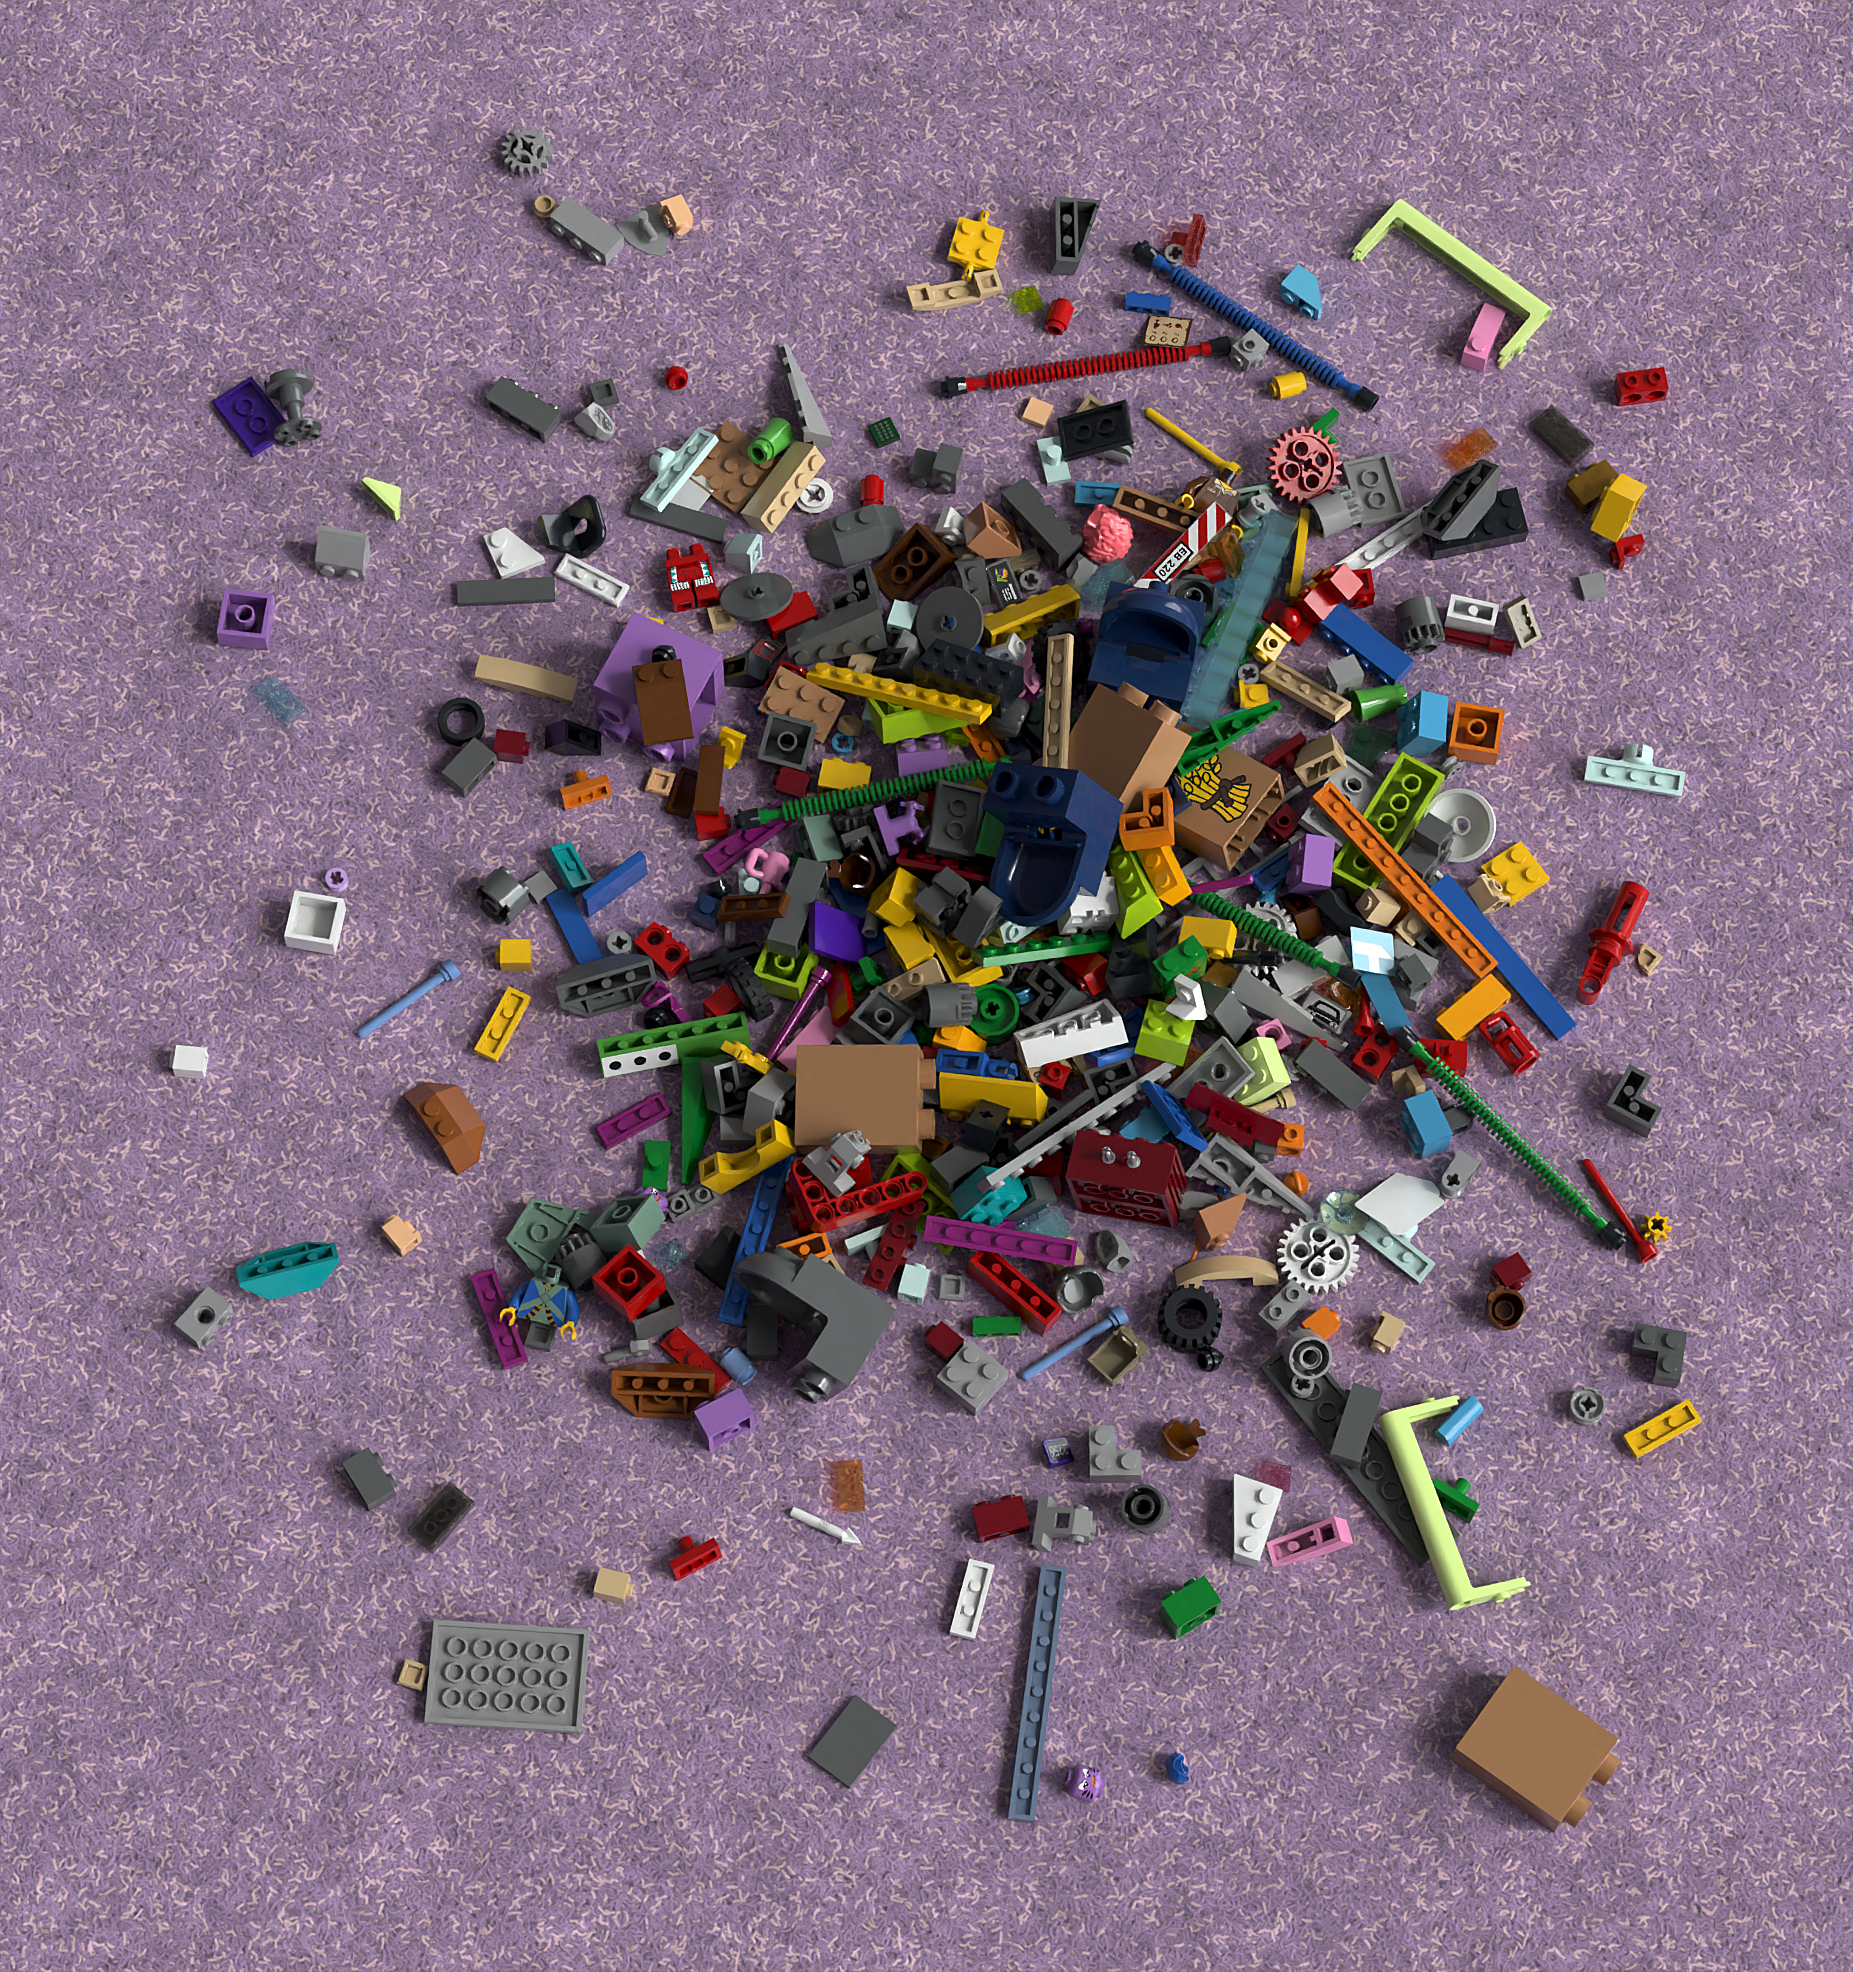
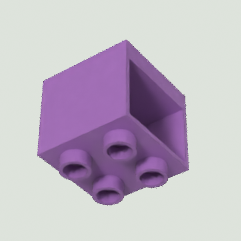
M634 612L593 684L597 723L601 724L599 731L606 738L616 743L623 744L629 737L644 744L632 666L653 663L651 659L653 650L659 645H671L675 649L677 659L682 660L694 738L644 746L643 752L651 759L662 764H668L671 758L685 763L725 691L723 652Z

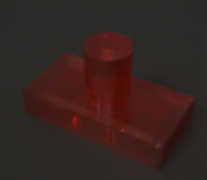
M1200 214L1193 215L1189 233L1174 231L1172 234V244H1180L1185 247L1183 256L1186 265L1197 268L1207 230L1204 216Z

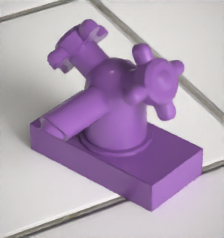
M915 801L900 802V806L907 807L906 814L893 819L889 818L885 806L873 809L889 856L901 852L897 842L898 837L913 833L917 837L913 842L914 845H918L919 842L927 838L930 825L923 830L918 825L915 817L917 809L924 810L923 805H919Z

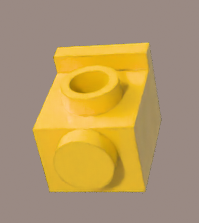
M1271 623L1261 629L1248 650L1253 653V657L1257 661L1269 664L1275 661L1291 637L1274 623Z

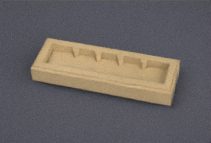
M932 958L880 987L904 1004L921 995L923 985L942 984L946 980L938 960Z

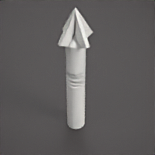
M793 1507L790 1513L791 1517L841 1539L843 1545L861 1543L849 1527L844 1530L796 1507Z

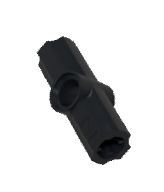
M756 941L733 948L723 946L714 949L707 956L685 962V968L691 984L713 977L722 979L726 978L725 970L723 969L724 965L739 956L746 959L749 965H756L761 953Z

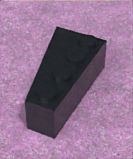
M1154 918L1125 939L1121 937L1118 928H1116L1104 979L1116 999L1162 992L1159 983L1160 973L1152 964L1154 960L1159 958L1156 947L1158 944L1157 927Z

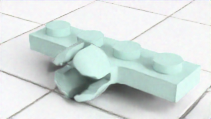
M698 427L678 451H673L666 447L656 449L655 452L662 456L660 458L652 454L649 460V468L658 477L640 498L643 505L661 513L719 440L716 435Z
M1631 743L1625 746L1622 760L1589 755L1587 757L1584 781L1682 797L1686 772L1655 767L1652 764L1653 749L1643 744L1639 757H1636L1638 743Z
M1348 1210L1340 1221L1345 1225L1349 1224L1353 1218L1352 1213ZM1369 1215L1366 1218H1357L1364 1220L1366 1225L1364 1228L1360 1227L1361 1230L1356 1234L1420 1284L1436 1265L1410 1243L1412 1236L1418 1230L1417 1225L1405 1234L1394 1235L1387 1230L1386 1226Z

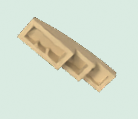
M481 654L478 656L473 675L475 679L514 693L522 691L539 698L548 696L569 704L573 701L578 679L551 670Z

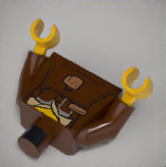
M1224 468L1219 478L1213 475L1200 476L1185 485L1181 497L1175 501L1176 505L1182 503L1184 512L1190 509L1203 514L1216 501L1233 517L1223 528L1226 530L1228 527L1224 534L1225 539H1228L1232 534L1235 537L1234 542L1236 543L1243 535L1240 522L1236 516L1241 510L1240 493L1230 487L1237 476L1236 473L1228 468Z

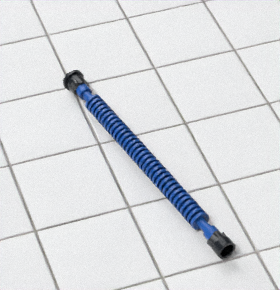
M1147 240L1139 241L1132 250L1134 261H1140L1149 268L1152 266L1158 271L1162 270L1169 274V281L1174 282L1175 285L1184 289L1187 293L1189 292L1190 295L1204 302L1205 305H1209L1210 308L1219 312L1222 316L1224 315L1231 322L1235 321L1234 324L1240 325L1242 329L1245 328V331L1249 332L1253 328L1272 349L1275 348V351H1280L1281 355H1285L1288 359L1290 358L1292 362H1295L1298 366L1300 365L1303 369L1305 368L1307 372L1315 375L1316 378H1321L1322 382L1326 381L1327 385L1331 384L1333 389L1339 386L1347 392L1348 396L1354 399V403L1366 411L1370 412L1380 398L1379 395L1365 386L1360 387L1356 383L1352 384L1345 380L1342 371L1339 372V369L1334 368L1331 364L1329 365L1327 361L1324 362V359L1319 358L1316 354L1314 355L1312 351L1304 348L1301 344L1299 345L1292 338L1288 339L1289 336L1283 335L1281 331L1278 332L1277 328L1273 329L1272 325H1268L1266 321L1263 322V319L1258 318L1255 314L1253 315L1251 311L1248 312V309L1243 308L1240 304L1238 305L1235 301L1233 302L1231 298H1228L1225 294L1223 295L1220 291L1218 292L1216 288L1208 285L1205 281L1203 282L1202 279L1193 275L1190 271L1188 272L1187 269H1183L1181 265L1175 268L1167 263V259L1160 255L1161 252L1150 246Z

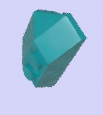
M308 1241L258 1254L244 1265L236 1267V1273L240 1288L268 1300H273L320 1288L340 1261L334 1242L327 1244Z

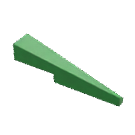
M1279 700L1209 722V728L1188 734L1192 738L1175 766L1173 773L1180 778L1189 774L1280 710L1281 704Z
M682 1057V1186L691 1185L693 1175L717 1113L707 1109L699 1062L709 1057Z

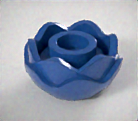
M1177 1752L1172 1753L1167 1758L1165 1767L1171 1782L1184 1785V1782L1190 1780L1187 1777L1189 1770L1183 1762L1184 1756L1180 1753L1177 1754Z

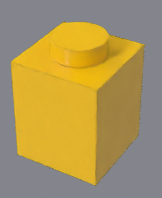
M500 939V948H496L495 959L496 963H500L501 971H531V940Z

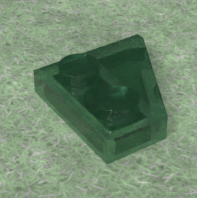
M1355 722L1345 754L1370 771L1373 765L1380 761L1394 744H1397V734Z

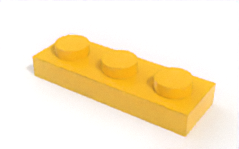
M508 986L474 1049L476 1054L495 1063L498 1062L531 1002V996Z
M1689 1399L1623 1435L1622 1439L1634 1458L1638 1459L1700 1424L1702 1419Z

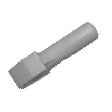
M648 1340L630 1342L629 1347L605 1353L604 1360L606 1363H611L631 1356L638 1358L647 1356L653 1352L651 1342H648Z

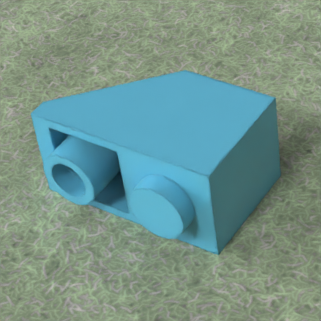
M1297 264L1281 283L1279 294L1287 304H1294L1300 308L1304 316L1312 317L1318 321L1322 306L1317 277Z

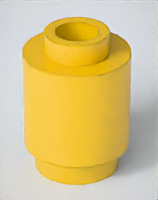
M1296 371L1272 377V383H1269L1271 395L1273 397L1276 396L1278 400L1299 395L1307 388L1303 373H1297Z

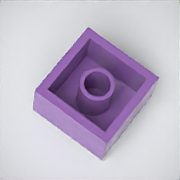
M224 589L217 628L219 645L268 651L276 607L273 594Z
M927 734L924 738H908L895 743L896 767L899 781H901L900 776H904V779L908 780V774L913 779V773H917L918 778L920 777L919 772L922 771L924 776H926L925 771L929 770L930 775H932V769L939 773L938 768L940 767L942 772H945L944 767L948 766V758L943 736Z
M1305 834L1293 846H1290L1288 860L1291 861V866L1286 874V884L1289 885L1288 893L1317 897L1331 887L1335 838Z
M740 1388L734 1391L733 1389H728L719 1395L720 1398L713 1402L705 1401L696 1407L697 1410L694 1411L695 1426L709 1451L755 1428L754 1413Z

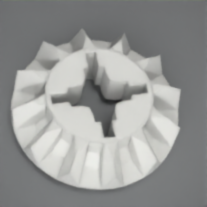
M813 478L796 500V504L800 507L801 511L804 510L810 515L812 513L821 514L824 510L829 509L833 501V490L826 481L820 478ZM819 492V500L817 501L814 499L809 502V494L811 493L814 495Z

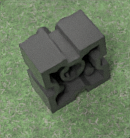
M947 866L941 872L935 874L932 879V886L925 881H920L917 885L920 891L913 900L915 909L919 912L918 916L921 924L942 941L956 928V923L963 916L973 897L970 894L972 891L969 883Z

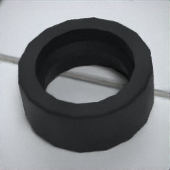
M457 697L449 700L441 707L438 713V727L441 736L447 743L461 747L465 742L469 743L474 737L477 740L481 738L485 731V718L481 707L475 701ZM458 710H467L475 716L476 725L468 733H453L447 726L449 715Z

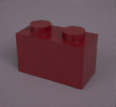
M1014 1494L1001 1497L1000 1501L994 1503L982 1501L977 1503L971 1510L979 1543L1029 1531L1030 1524L1022 1495L1017 1497Z

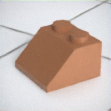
M983 501L962 520L967 543L966 547L971 553L979 554L984 559L1015 557L1022 554L1016 526Z
M1245 1192L1198 1211L1192 1226L1204 1251L1210 1248L1212 1251H1216L1226 1246L1225 1242L1230 1239V1235L1236 1226L1247 1198Z

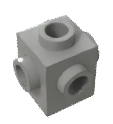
M1252 328L1243 337L1239 335L1232 341L1229 357H1231V361L1235 366L1241 367L1246 372L1251 367L1256 368L1262 363L1269 344Z

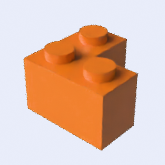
M1167 787L1143 790V812L1120 815L1119 834L1125 851L1175 845L1173 801Z

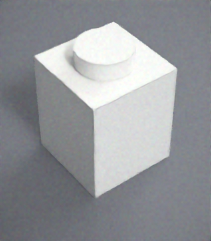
M176 1045L175 1053L170 1055L169 1067L173 1069L175 1076L205 1079L209 1056L207 1049Z

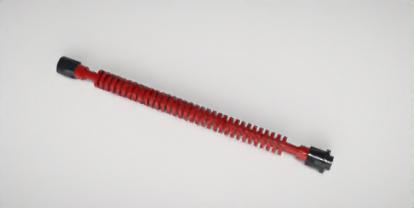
M1222 336L1206 342H1200L1199 345L1186 346V348L1165 346L1162 348V346H1158L1157 350L1156 347H1152L1151 351L1150 348H1145V352L1144 349H1139V353L1138 350H1133V354L1130 350L1127 351V356L1126 352L1123 351L1121 352V357L1119 352L1115 353V358L1114 354L1110 353L1109 359L1107 354H1103V360L1101 355H1097V360L1095 356H1091V361L1089 357H1085V362L1083 358H1079V363L1077 359H1073V364L1071 360H1067L1066 364L1065 361H1060V365L1058 361L1054 362V366L1051 362L1048 363V368L1047 364L1044 363L1042 364V369L1041 365L1037 364L1036 370L1034 365L1030 366V371L1028 366H1024V371L1022 367H1018V372L1016 368H1012V373L1010 369H1006V374L1004 370H1000V375L998 371H994V376L992 372H987L988 377L977 379L974 377L949 378L948 375L945 376V381H941L942 395H947L948 400H951L954 396L967 394V392L976 391V388L988 386L990 391H994V386L996 390H1000V385L1002 389H1006V384L1008 388H1012V383L1014 387H1018L1019 382L1020 386H1025V381L1026 385H1031V380L1034 385L1037 384V379L1040 384L1043 383V378L1045 383L1049 382V377L1051 382L1055 381V376L1057 381H1060L1061 375L1063 380H1067V375L1069 379H1073V374L1075 378H1079V373L1081 377H1085L1086 373L1087 376H1091L1092 372L1093 375H1097L1098 371L1099 374H1104V370L1105 373H1110V368L1113 373L1116 372V367L1119 372L1122 371V366L1123 370L1126 371L1128 370V365L1129 369L1133 370L1134 364L1135 368L1139 369L1140 363L1142 368H1146V363L1148 367H1152V362L1154 366H1158V361L1160 365H1164V360L1166 364H1170L1171 361L1176 363L1177 360L1182 362L1183 358L1186 362L1189 361V356L1201 354L1202 357L1209 355L1225 356L1230 354L1231 346L1229 337Z

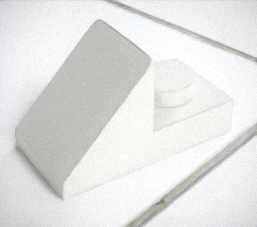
M1179 974L1174 979L1178 997L1166 1010L1184 1020H1204L1207 1014L1199 983Z

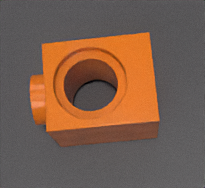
M1281 1122L1285 1125V1129L1276 1144L1274 1155L1300 1158L1305 1125Z

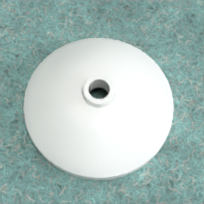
M1463 788L1450 789L1436 796L1426 809L1424 817L1429 812L1453 827L1452 838L1454 840L1450 846L1452 853L1447 861L1460 863L1474 860L1481 856L1491 845L1496 831L1495 815L1487 800L1477 792ZM1463 821L1467 823V828L1465 830L1461 829V823Z

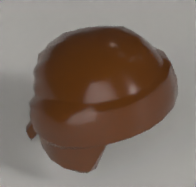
M854 852L842 864L838 863L835 859L829 863L831 869L828 870V877L839 878L840 886L850 894H867L878 882L880 875L879 866L872 857L865 853Z
M1496 1285L1495 1289L1487 1294L1484 1310L1487 1322L1498 1330L1507 1331L1514 1329L1525 1317V1298L1513 1289H1504V1286Z
M1173 1418L1161 1427L1157 1434L1158 1448L1165 1458L1172 1461H1187L1195 1456L1199 1451L1197 1437L1206 1435V1431L1199 1428V1420L1194 1419L1186 1427L1182 1422Z

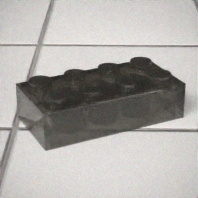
M1552 404L1530 423L1529 429L1571 468L1594 448V443Z
M449 1482L407 1529L408 1534L433 1554L473 1509L475 1503L459 1488Z

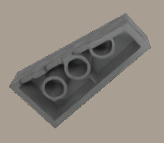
M1024 477L1001 492L1000 506L1006 515L1011 514L1015 519L1014 524L1019 532L1026 533L1031 547L1041 552L1046 566L1049 569L1053 568L1058 574L1069 567L1078 552L1082 553L1083 539L1078 533L1074 536L1070 531L1071 526L1067 521H1059L1056 510L1052 505H1044L1043 496Z
M876 592L868 595V599L859 603L857 600L849 603L847 608L835 612V610L828 612L822 619L817 621L812 619L785 631L790 662L797 666L888 648Z
M802 857L798 858L796 866H791L789 871L790 881L788 886L784 885L781 892H787L791 897L784 918H773L772 927H767L764 940L767 941L769 952L797 959L808 935L806 927H809V903L816 901L823 904V895L827 896L829 893L827 864Z

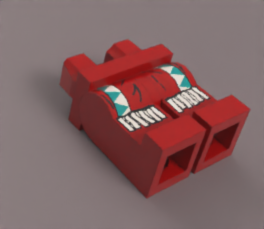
M701 543L689 546L690 556L681 557L679 548L667 550L665 568L674 613L695 609L691 585L694 588L698 608L720 604L708 552L705 553Z

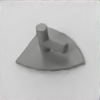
M657 204L615 224L627 242L636 249L650 255L664 256L668 245L669 232L663 217L660 218L658 214L659 206Z

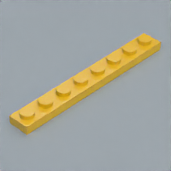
M818 662L806 674L808 681L819 686L981 725L992 713L991 704L983 703L979 700L962 698L955 694L950 695L938 692L935 689L921 688L914 684H905L889 678H880L869 673H860L848 668L831 666L827 663Z

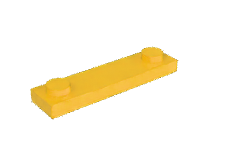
M1301 508L1300 517L1295 516L1293 531H1298L1292 578L1291 582H1286L1284 596L1289 597L1288 605L1295 606L1293 602L1298 597L1297 592L1301 587L1310 511L1306 508Z

